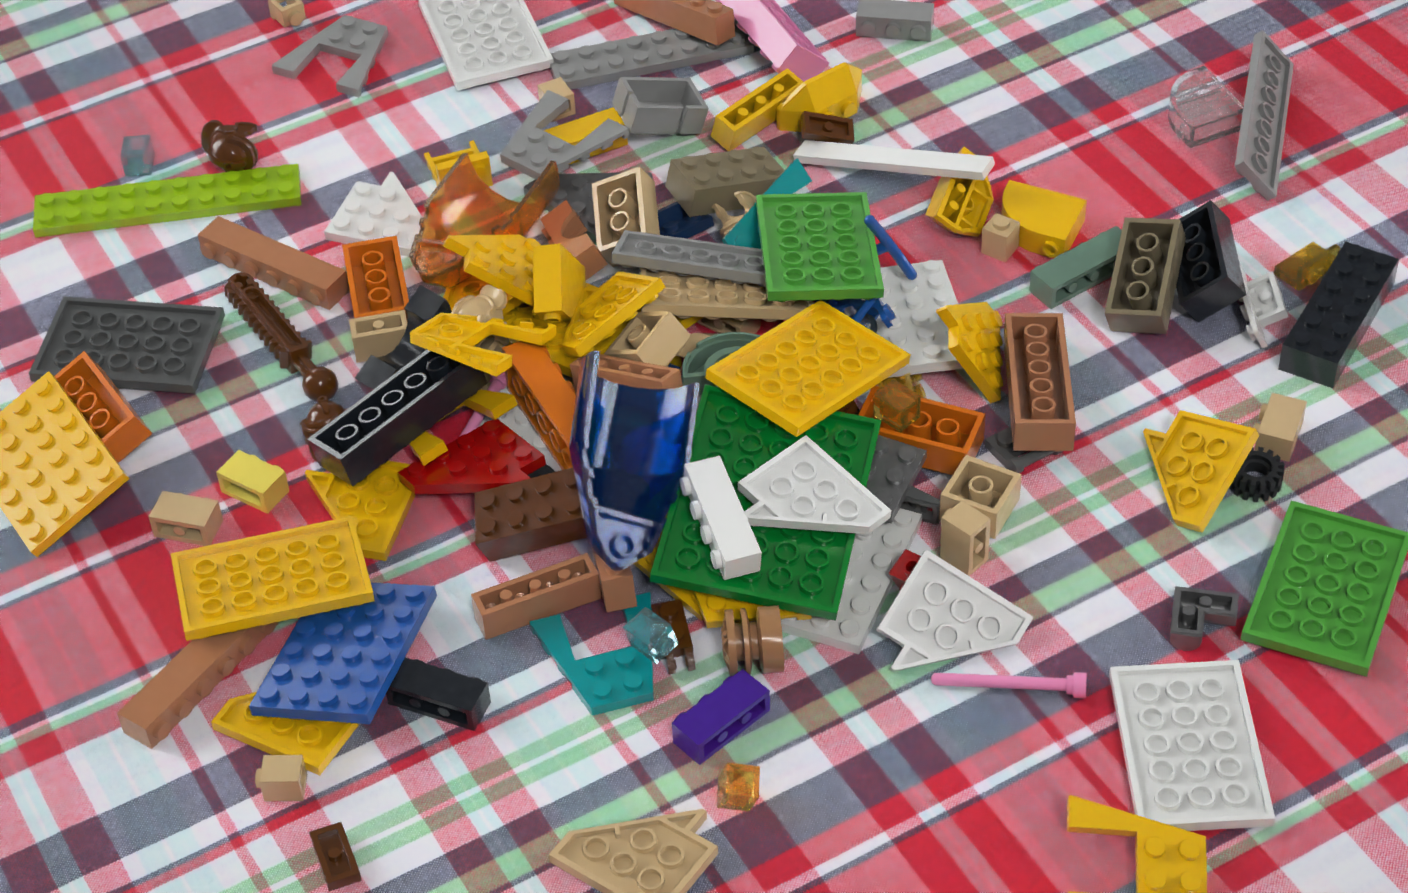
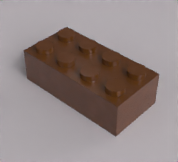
M588 464L474 493L475 544L490 562L603 534L601 482Z

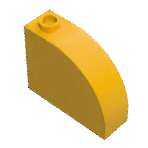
M1009 180L1003 192L1002 215L1020 222V247L1039 255L1056 258L1058 255L1069 251L1085 221L1087 200Z
M561 243L533 246L534 313L545 323H559L571 320L581 293L586 287L585 267Z

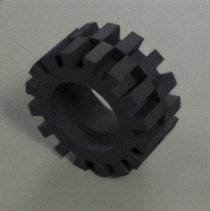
M1258 447V451H1254V448L1251 449L1229 487L1230 490H1234V494L1237 497L1243 494V500L1248 501V498L1252 497L1253 502H1258L1259 498H1262L1263 502L1269 500V496L1271 498L1276 497L1277 492L1279 493L1281 490L1285 469L1284 463L1280 462L1281 457L1278 454L1273 457L1274 451L1269 449L1265 453L1263 452L1264 447ZM1246 472H1259L1264 474L1265 476L1254 477L1247 474Z

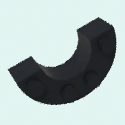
M420 285L404 307L408 323L400 343L392 352L385 356L375 357L371 355L355 379L371 389H375L427 350L410 343V332L441 312L451 313V307L445 298Z

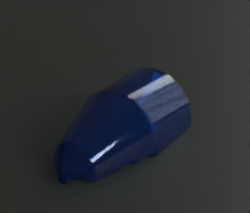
M593 350L584 356L580 362L569 450L588 544L611 570L621 571L653 552L667 521L665 517L671 504L675 503L678 497L677 491L680 487V478L684 477V464L691 462L700 384L694 382L674 389H646L613 383L597 376L600 351Z

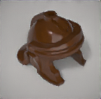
M211 120L204 125L201 132L202 147L208 154L209 160L222 170H225V172L252 169L258 160V149L246 138L247 135H252L253 132L258 131L256 124L236 122L235 125H223L218 120Z
M327 396L318 397V403L310 408L307 417L299 423L305 436V444L309 445L311 456L316 462L318 461L307 439L348 409H344L340 404L328 400Z

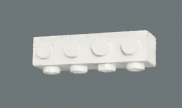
M716 456L684 464V477L680 478L681 490L684 496L688 495L690 498V510L693 519L699 520L701 524V538L705 545L709 544L711 548L710 556L714 569L720 570L724 580L760 571L762 552L721 457Z

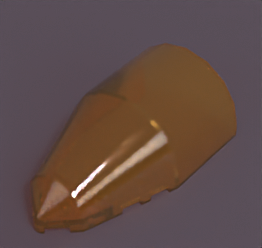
M462 153L424 204V217L419 220L420 230L418 234H415L409 254L411 263L421 280L425 284L447 289L453 288L472 277L471 274L463 271L464 257L443 247V243L448 235L519 234L527 238L553 202L559 190V171L556 161L549 162L519 203L508 200L491 190L478 176L468 153Z

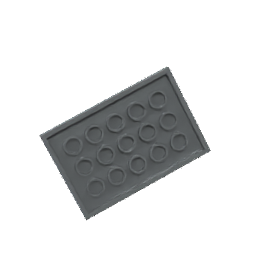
M63 296L29 371L30 380L36 382L48 371L55 376L85 351L105 371L117 388L195 394L224 320L223 307Z

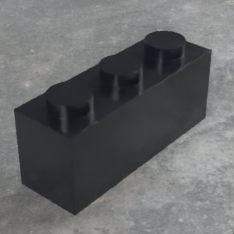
M406 657L386 693L389 705L473 731L477 728L491 703L488 682L477 677H468L455 673L448 668H439L426 664L421 660H412Z

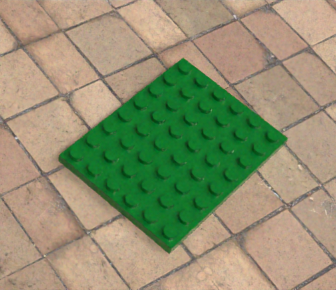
M705 384L650 573V582L763 606L779 605V609L836 621L856 533L751 526L762 552L760 571L724 580L720 570L713 567L710 556L711 548L709 544L705 545L702 541L700 534L701 524L699 520H694L690 510L691 501L688 495L684 496L682 493L680 478L684 477V464L720 456L741 506L746 511L754 504L738 490V482L807 435L867 488L882 420L836 411L798 437H795L723 389Z

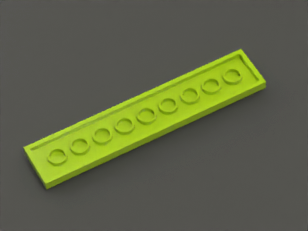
M284 164L265 168L259 167L248 170L35 195L33 232L35 238L300 206L302 201L299 164Z

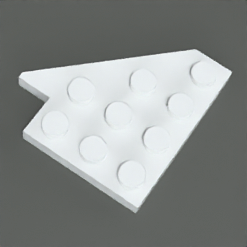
M394 172L388 174L381 186L357 181L324 231L326 240L344 244L397 236L400 255L425 260L435 243L433 232Z
M807 435L738 482V490L754 504L744 511L750 526L869 534L891 517L892 510Z
M926 549L876 631L902 646L901 651L889 669L892 672L1015 646L1019 643L1033 616Z

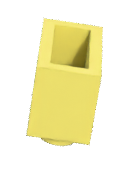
M238 450L216 472L222 493L267 514L289 492L286 473L281 467L271 465L260 460L257 456L249 455L241 450Z

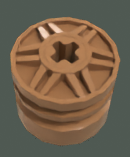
M779 605L758 607L756 622H749L745 608H740L741 623H734L732 609L724 610L721 639L723 659L728 667L729 675L734 676L738 673L737 661H744L745 671L751 674L753 660H759L763 674L784 672V649Z

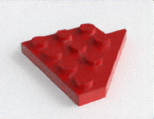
M492 419L447 444L448 451L425 466L421 464L420 460L413 462L408 467L399 471L398 476L400 482L414 494L476 493L530 479L528 475L546 465L544 454L499 419Z

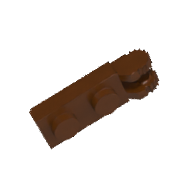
M678 599L651 604L662 659H665L668 674L676 673L677 665L674 657L684 656L688 671L696 670L693 644L682 601Z

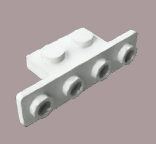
M1240 264L1247 294L1239 299L1240 302H1244V305L1240 306L1245 320L1250 321L1246 328L1251 340H1258L1263 349L1268 347L1262 328L1289 317L1273 271L1247 281L1245 271Z

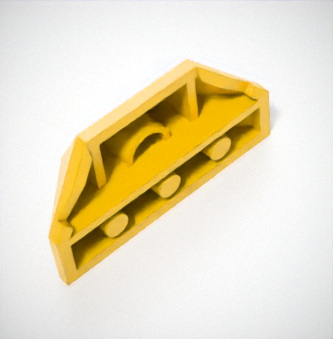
M843 62L802 82L788 96L784 103L781 102L776 107L777 129L780 131L801 132V115L804 111L843 118L856 114L862 92V69Z
M966 147L959 151V154L975 155ZM988 176L984 180L941 177L925 215L950 232L978 237L982 232L994 200Z

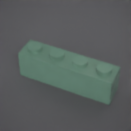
M1115 226L1058 255L1056 258L1035 267L1030 273L1029 291L1048 308L1053 309L1111 278L1122 230Z

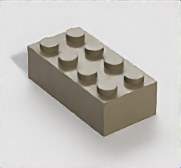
M764 146L708 153L692 157L685 156L683 158L671 159L665 187L689 217L716 213L712 209L713 204L720 205L725 211L745 209L734 196V192L747 191L754 196L763 195L784 172V169Z
M1124 218L1104 313L1111 331L1167 334L1186 239L1180 219Z

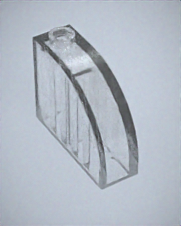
M1201 66L1184 73L1173 84L1170 92L1168 120L1177 137L1189 148H1193L1239 132L1244 106L1205 66Z

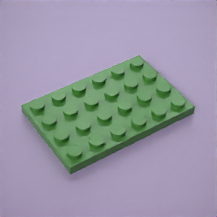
M867 192L756 195L768 301L870 300L873 298H884V286L875 236L864 223V218L867 215H871Z
M1291 500L1243 627L1241 640L1367 677L1408 553V532Z

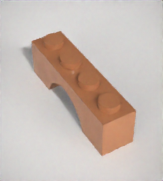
M567 200L540 218L545 227L541 231L547 238L548 243H561L585 267L586 280L608 265L587 233L584 234L587 228Z

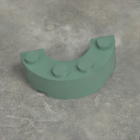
M727 332L707 337L698 342L696 348L691 353L688 352L683 361L681 378L685 395L684 403H689L701 396L705 384L715 385L705 378L707 368L761 335L746 332Z

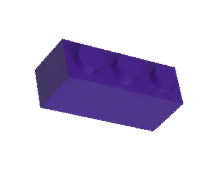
M744 669L734 676H729L723 681L721 686L712 693L704 695L695 706L687 712L680 713L675 718L674 722H672L673 743L696 763L701 765L770 711V690Z

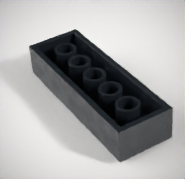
M1345 241L1282 344L1278 370L1334 388L1395 283L1399 259Z
M425 350L307 440L321 467L354 486L364 480L367 475L380 465L386 463L389 458L401 449L408 446L423 432L432 428L436 422L454 411L466 399L475 395L488 382L483 371L430 350Z

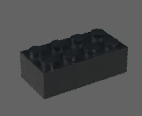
M1211 200L1180 218L1186 239L1176 289L1179 304L1198 322L1212 316L1247 295L1230 219Z

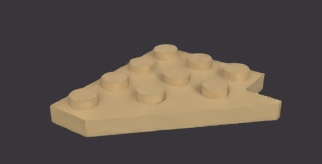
M697 809L569 831L548 855L550 863L602 893H687L718 855V846L695 834L707 820V811Z

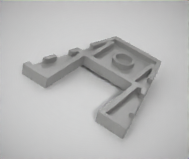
M344 15L272 64L273 74L295 79L320 51L345 57L356 62L336 83L337 92L359 98L362 86L366 85L370 68H373L376 63L375 57L377 53L380 54L388 36L387 26Z
M547 90L500 153L501 163L543 182L568 169L569 163L577 159L583 161L589 158L590 153L600 147L602 150L607 149L613 145L614 140L621 136L624 139L628 138L629 128L608 118L574 146L542 130L569 108L567 98Z

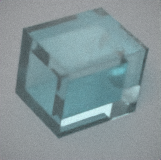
M150 135L124 136L120 157L125 177L152 175L155 153Z
M647 607L643 608L623 627L631 646L655 664L670 654L673 648L679 644L671 624Z

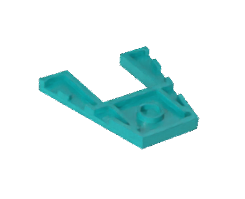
M797 158L790 163L764 194H793L812 182ZM756 202L722 239L724 244L761 249Z
M650 592L636 595L637 607L622 609L634 646L578 660L574 658L560 614L529 621L531 632L533 635L536 634L545 652L554 659L558 670L563 676L567 677L572 684V689L592 716L654 700Z

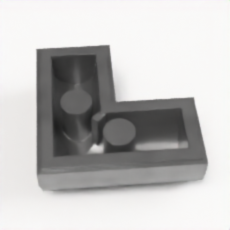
M1175 586L1170 643L1175 648L1183 651L1195 650L1202 643L1204 623L1236 626L1239 594Z

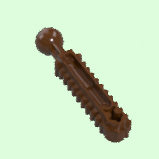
M242 272L233 274L225 285V297L228 298L229 303H232L234 309H238V314L243 315V320L248 321V326L253 327V332L255 334L258 333L259 339L264 340V346H269V352H274V358L279 359L280 368H287L291 374L299 372L304 377L302 387L309 399L317 402V398L321 396H327L328 400L334 397L339 385L336 374L324 366L316 367L310 360L312 358L311 340L306 341L305 337L301 338V333L295 330V326L290 324L289 319H285V314L280 313V308L274 305L273 300H269V295L264 294V289L259 288V283L255 282L251 275Z

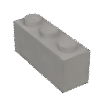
M859 0L856 13V36L931 42L934 25V3Z

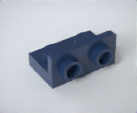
M678 202L658 210L660 235L688 239L714 226L711 215L689 217Z

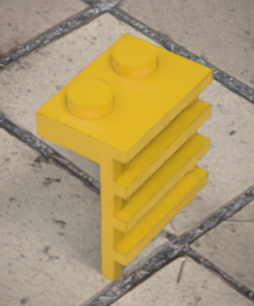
M474 140L469 141L470 148L431 158L429 152L424 153L428 169L432 173L433 180L436 181V186L440 190L442 199L493 186L489 155L487 151L479 152Z

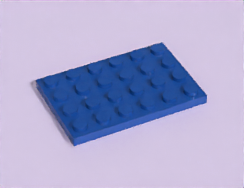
M371 582L374 602L300 617L249 705L252 716L370 724L437 597L435 586Z

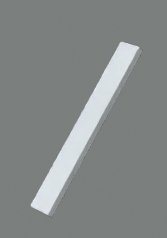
M804 140L793 154L794 160L798 158L802 164L984 180L995 165L993 156Z

